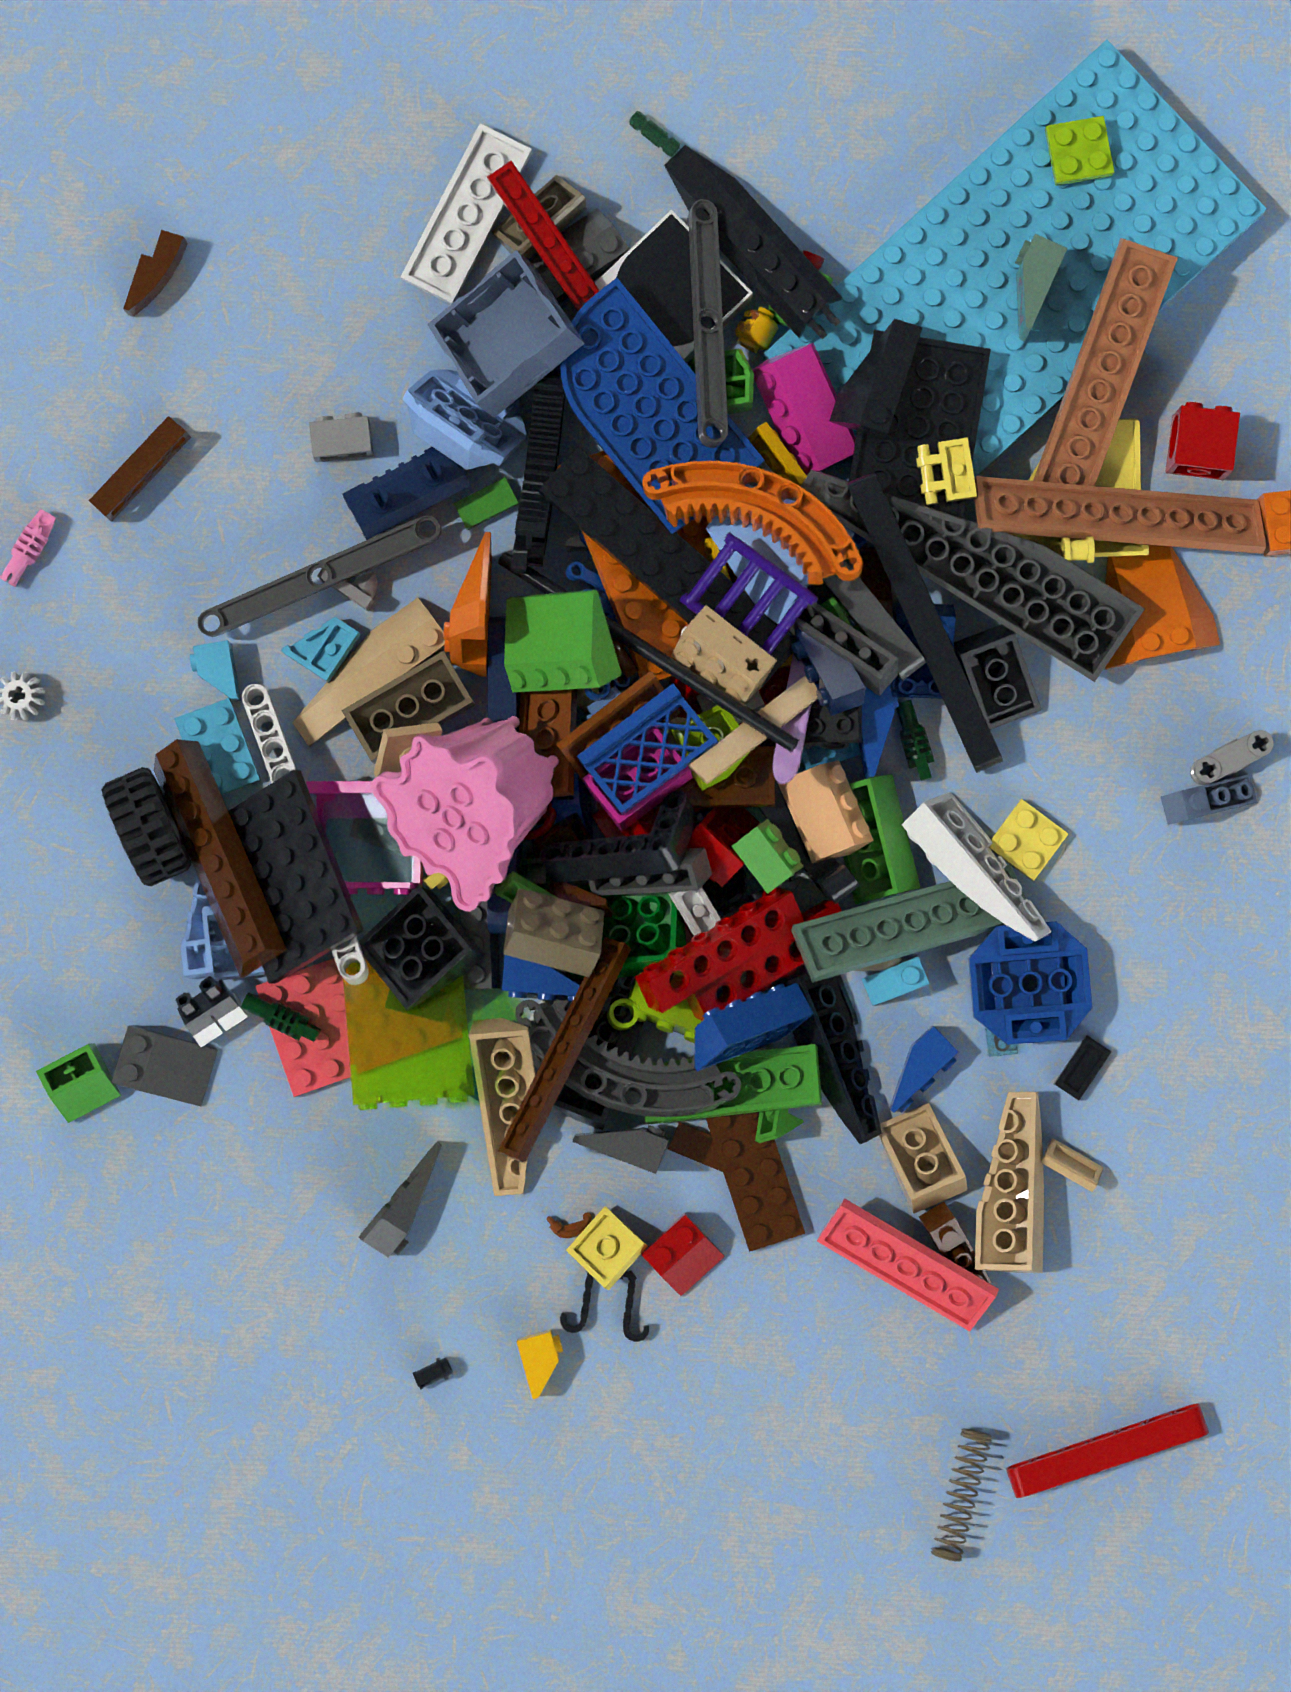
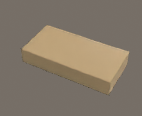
M1053 1138L1048 1143L1041 1160L1042 1164L1091 1192L1097 1187L1103 1171V1167Z

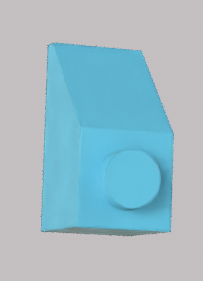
M226 640L193 646L194 654H190L192 671H197L198 676L233 701H241L232 644Z
M918 956L861 979L872 1006L930 984Z

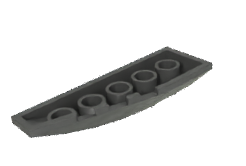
M598 208L561 232L593 281L606 273L630 250L614 225ZM537 253L530 262L535 266L560 304L568 299V297Z

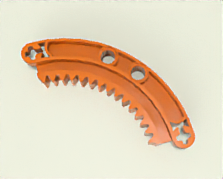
M692 461L653 469L643 477L642 483L645 495L652 500H661L667 521L674 527H677L678 519H682L685 525L689 524L690 517H694L697 523H700L702 516H706L708 523L712 522L714 516H718L720 523H723L726 517H730L731 525H734L738 520L742 521V528L752 523L754 532L762 527L764 537L772 533V542L776 543L781 540V548L783 550L789 548V556H796V564L798 566L802 565V572L804 575L807 574L808 584H817L818 586L823 584V578L835 574L845 581H853L861 575L862 558L842 523L811 493L775 473L734 462ZM657 480L661 488L655 489L652 486V481ZM750 482L758 484L756 487L748 488L744 486ZM787 498H792L796 500L792 504H787L783 502ZM848 558L849 563L853 564V570L848 571V568L844 567L845 559Z

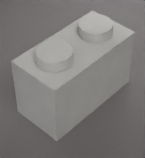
M362 413L345 414L344 419L333 420V416H321L316 418V422H309L312 454L315 462L374 456L368 416H362Z

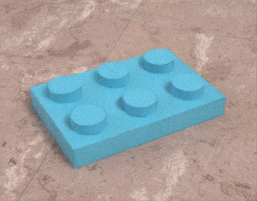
M230 698L174 718L182 740L199 742L221 795L261 781Z

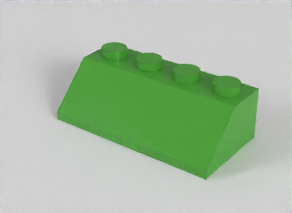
M893 774L872 777L849 784L874 840L854 853L843 856L845 866L860 885L852 891L855 904L921 888L907 831L902 826L904 818Z

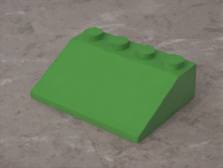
M597 590L515 596L506 599L504 666L513 693L600 688L622 675Z

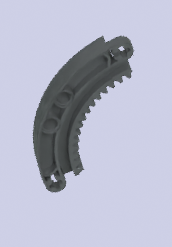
M558 999L553 1001L552 1005L543 1009L534 1000H524L516 1007L515 1018L518 1024L531 1029L529 1019L521 1018L526 1007L530 1011H536L533 1016L536 1026L540 1021L544 1024V1027H535L529 1033L532 1051L541 1062L567 1013V1000L559 1001ZM597 1035L587 1038L565 1082L569 1088L603 1106L629 1114L648 1117H676L710 1111L718 1108V1105L736 1098L741 1090V1082L738 1076L732 1072L720 1073L716 1065L697 1072L694 1066L695 1055H693L691 1063H688L686 1058L682 1057L680 1065H677L674 1059L671 1058L668 1066L664 1065L662 1059H659L656 1066H654L649 1057L644 1064H641L639 1055H636L632 1061H629L628 1052L618 1057V1048L614 1047L610 1052L606 1051V1041L598 1046ZM590 1077H595L600 1080L602 1086L597 1090H591L586 1087L585 1081ZM724 1079L728 1083L734 1082L735 1085L732 1088V1093L729 1094L727 1090H723L717 1093L719 1100L714 1102L713 1091L708 1086L714 1083L713 1089L716 1090L722 1086V1080ZM631 1091L636 1092L640 1095L641 1101L635 1105L629 1104L625 1099V1095Z

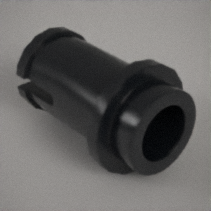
M438 1357L435 1363L413 1372L414 1379L420 1389H424V1387L443 1378L447 1380L449 1375L453 1374L446 1357L443 1359Z

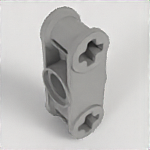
M1258 730L1213 750V753L1193 763L1190 769L1191 778L1199 785H1206L1249 766L1250 763L1271 752L1274 745L1272 736L1264 730ZM1262 740L1264 745L1260 749H1254L1252 744ZM1203 766H1210L1212 771L1208 773V776L1200 774Z

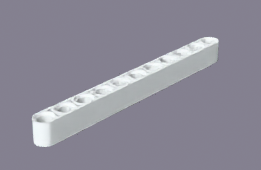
M260 684L247 686L243 691L242 701L269 777L273 783L293 769L297 770L273 701L266 688ZM255 696H264L261 704L251 705V700ZM273 722L271 730L268 732L260 731L263 723ZM282 748L283 753L280 757L275 759L269 757L273 749ZM357 935L351 938L350 944L347 947H336L332 950L338 970L347 983L359 985L367 979L369 970ZM359 963L361 968L356 975L346 974L347 967L350 964Z

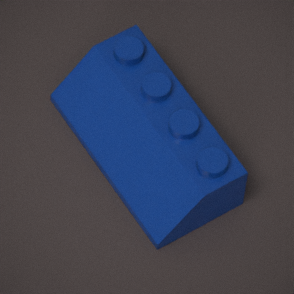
M782 983L770 989L767 994H763L760 991L751 995L745 1002L738 999L728 1004L723 1010L716 1007L707 1011L703 1015L704 1020L695 1027L694 1066L697 1072L780 1041L814 1013L798 984L795 983L785 987Z

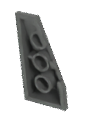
M437 1141L410 1173L407 1180L395 1191L390 1201L381 1208L359 1235V1239L388 1258L393 1252L396 1255L401 1253L409 1243L405 1237L409 1234L442 1144Z

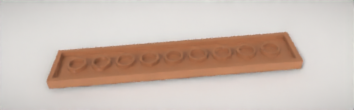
M1120 238L1033 481L1095 486L1177 262V257Z
M982 476L975 477L977 492L975 506L978 528H991V532L1061 538L1069 537L1074 539H1086V536H1093L1094 540L1258 554H1263L1266 549L1259 500Z

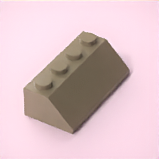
M442 651L341 711L373 764H376L384 729L437 722L441 726L472 708L475 704L445 652Z

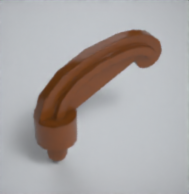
M588 1212L583 1214L584 1220L565 1226L558 1219L555 1221L551 1216L547 1217V1221L550 1223L549 1228L560 1238H571L579 1235L592 1221V1216Z

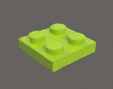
M1104 116L1045 127L1055 186L1114 175Z

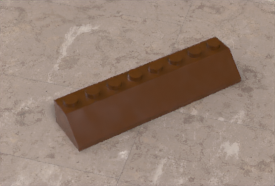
M176 739L156 753L154 773L239 976L244 978L287 949L199 742Z

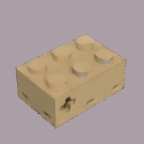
M707 605L704 606L688 626L682 629L681 637L671 655L677 662L744 705L759 691L777 661Z

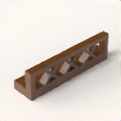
M168 416L88 501L112 522L187 443L191 436Z

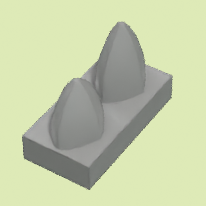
M322 568L317 576L320 580L326 582L328 573ZM374 572L359 576L352 584L349 583L351 579L332 586V588L368 612L375 603L373 598L377 591V577Z

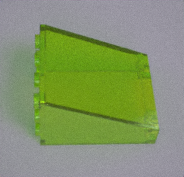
M367 960L369 974L363 983L351 985L342 977L351 1103L353 1105H358L359 1110L378 1109L377 1103L389 1102L390 1108L407 1107V1101L420 1100V1105L438 1104V1098H447V1101L450 1103L468 1102V1096L474 1095L463 976L409 1011L405 1009ZM359 963L350 964L347 967L346 974L356 975L360 971L361 965Z

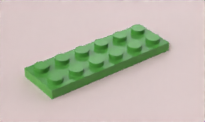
M812 1044L752 1051L716 1064L720 1073L732 1072L740 1079L741 1090L736 1098L718 1105L716 1109L693 1115L676 1117L645 1116V1123L657 1124L822 1105L817 1046ZM675 1060L676 1064L680 1065L681 1060ZM669 1061L663 1062L664 1065L668 1066ZM724 1079L722 1080V1086L716 1090L713 1089L714 1083L710 1084L708 1087L713 1091L714 1102L719 1100L717 1093L723 1090H727L729 1094L732 1093V1088L735 1085L734 1082L728 1083Z

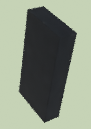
M1085 1035L1054 1082V1085L1079 1101L1109 1057L1111 1051L1088 1035Z

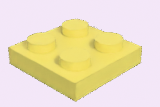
M1020 799L991 838L993 844L989 848L998 856H1002L1007 863L1011 864V866L1027 878L1034 881L1068 836V833L1023 799Z
M604 1206L566 1251L605 1289L610 1290L648 1245L609 1208Z

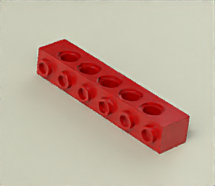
M778 887L768 894L765 891L758 900L742 905L739 908V912L731 917H725L717 921L715 927L709 931L695 935L690 943L671 950L668 953V957L660 962L646 966L643 970L644 972L636 976L635 979L648 1008L660 1013L666 1012L791 932L793 925L805 922L793 893ZM744 927H745V932H744L743 936L741 937L742 930H743ZM698 957L697 964L694 967V961ZM674 972L673 980L670 982V976Z
M824 899L803 912L802 916L806 922L842 912L838 903L835 904ZM792 931L686 998L695 1018L704 1020L703 1015L707 1011L716 1007L723 1010L728 1004L738 999L745 1002L754 993L763 992L771 988L772 982L780 977L785 978L794 974L796 968L803 964L804 961ZM794 942L795 948L790 954L789 947ZM770 957L771 963L770 966L766 969L765 962L767 958ZM746 971L747 978L745 982L742 984L741 976ZM722 986L723 993L717 999V990Z

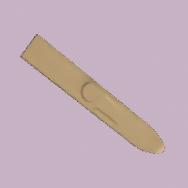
M804 676L757 713L781 728L818 699L816 694L817 688L814 682L810 684L806 676ZM743 723L693 761L689 767L708 785L766 740L767 737L746 723Z

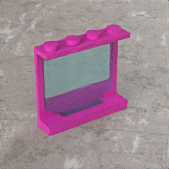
M306 781L309 793L317 795L316 810L350 895H358V889H367V894L385 895V889H394L393 895H408L418 885L423 886V863L415 856H403L401 854L396 839L388 831L386 810L372 793V781Z

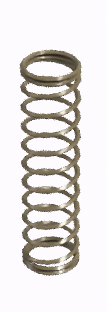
M965 1428L961 1429V1436L974 1440L987 1448L960 1444L957 1446L984 1459H970L959 1456L954 1458L968 1463L981 1471H969L952 1468V1471L966 1475L979 1483L950 1479L948 1480L950 1483L964 1487L975 1494H961L946 1491V1494L960 1498L973 1506H961L945 1502L943 1505L958 1510L970 1518L953 1517L943 1514L940 1517L956 1522L967 1529L937 1526L938 1529L952 1533L964 1541L934 1538L936 1541L958 1549L961 1553L933 1547L931 1548L932 1551H930L934 1556L954 1562H961L962 1554H964V1551L954 1544H964L967 1542L964 1536L956 1532L969 1531V1527L961 1521L973 1519L972 1515L963 1509H973L976 1507L972 1501L965 1497L978 1496V1492L969 1486L982 1484L977 1477L971 1474H982L984 1469L973 1462L987 1461L983 1454L975 1450H989L990 1447L985 1442L990 1443L992 1442L991 1439H993L988 1434Z

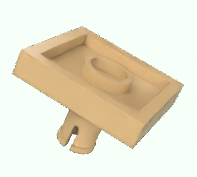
M439 723L384 729L374 775L377 777L383 772H401L400 758L411 750L414 737L419 734L429 736L442 735L443 730Z

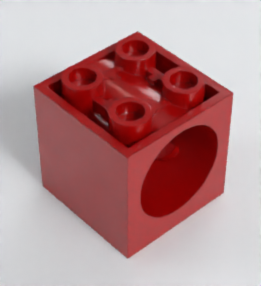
M1186 402L1185 406L1181 405L1173 414L1171 420L1165 473L1224 480L1234 471L1240 412H1233V408L1229 406H1215V409L1203 408V404L1198 402Z

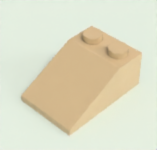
M929 1103L880 1123L882 1132L879 1135L880 1140L913 1213L968 1191L966 1176Z

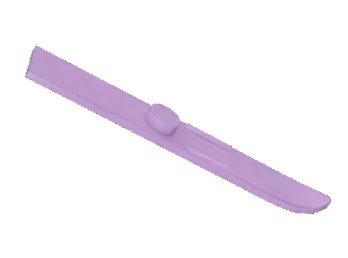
M794 654L792 656L786 690L805 676V666L801 660L795 658ZM811 705L781 727V729L797 738L799 743L793 752H789L776 743L773 757V773L775 780L779 784L790 782L798 772Z

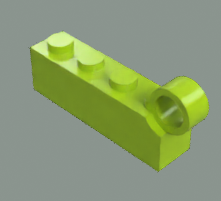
M635 978L627 999L622 998L613 1002L606 1014L609 1025L615 1030H628L636 1021L645 1022L648 1020L656 1023V1027L664 1032L673 1033V1031L684 1034V1039L695 1043V1027L703 1021L695 1018L686 999L664 1013L648 1008ZM624 1006L628 1008L631 1012L630 1022H618L614 1017L615 1007Z

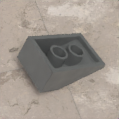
M128 1025L111 1083L201 1107L218 1050L207 1046L200 1047L199 1044L138 1026Z
M648 1125L647 1130L632 1128L575 1134L572 1142L656 1174L669 1138L664 1137V1130Z

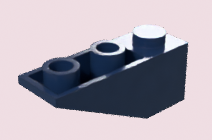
M795 630V643L792 644L793 654L797 660H801L804 664V673L810 684L814 682L817 688V698L821 706H826L830 715L833 716L863 705L865 686L853 664L802 630Z

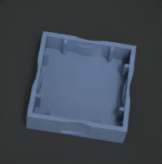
M518 250L514 251L490 271L474 289L458 298L427 324L443 351L455 363L458 375L475 403L493 418L585 344L535 266Z

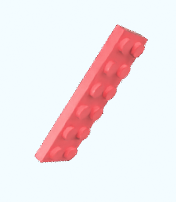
M845 1198L817 1239V1242L968 1331L972 1330L994 1301L999 1291L995 1286Z

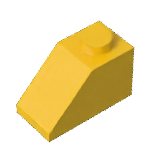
M552 1329L525 1336L516 1341L533 1399L539 1398L560 1359L559 1353L563 1352L559 1334L554 1336Z

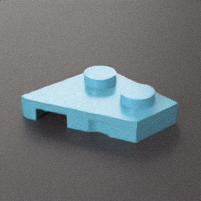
M334 617L325 622L321 628L305 634L304 638L295 644L283 647L281 652L329 683L361 634Z

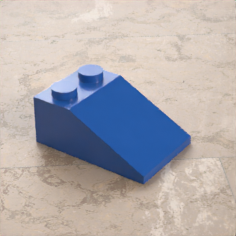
M890 685L880 696L865 687V698L862 705V742L859 743L862 753L861 761L864 779L872 778L876 774L894 717V710L899 707L896 690H891Z

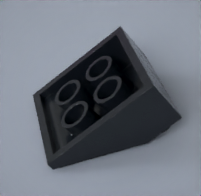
M418 885L359 940L366 960L408 1011L463 976L484 956V953L435 893L421 885Z

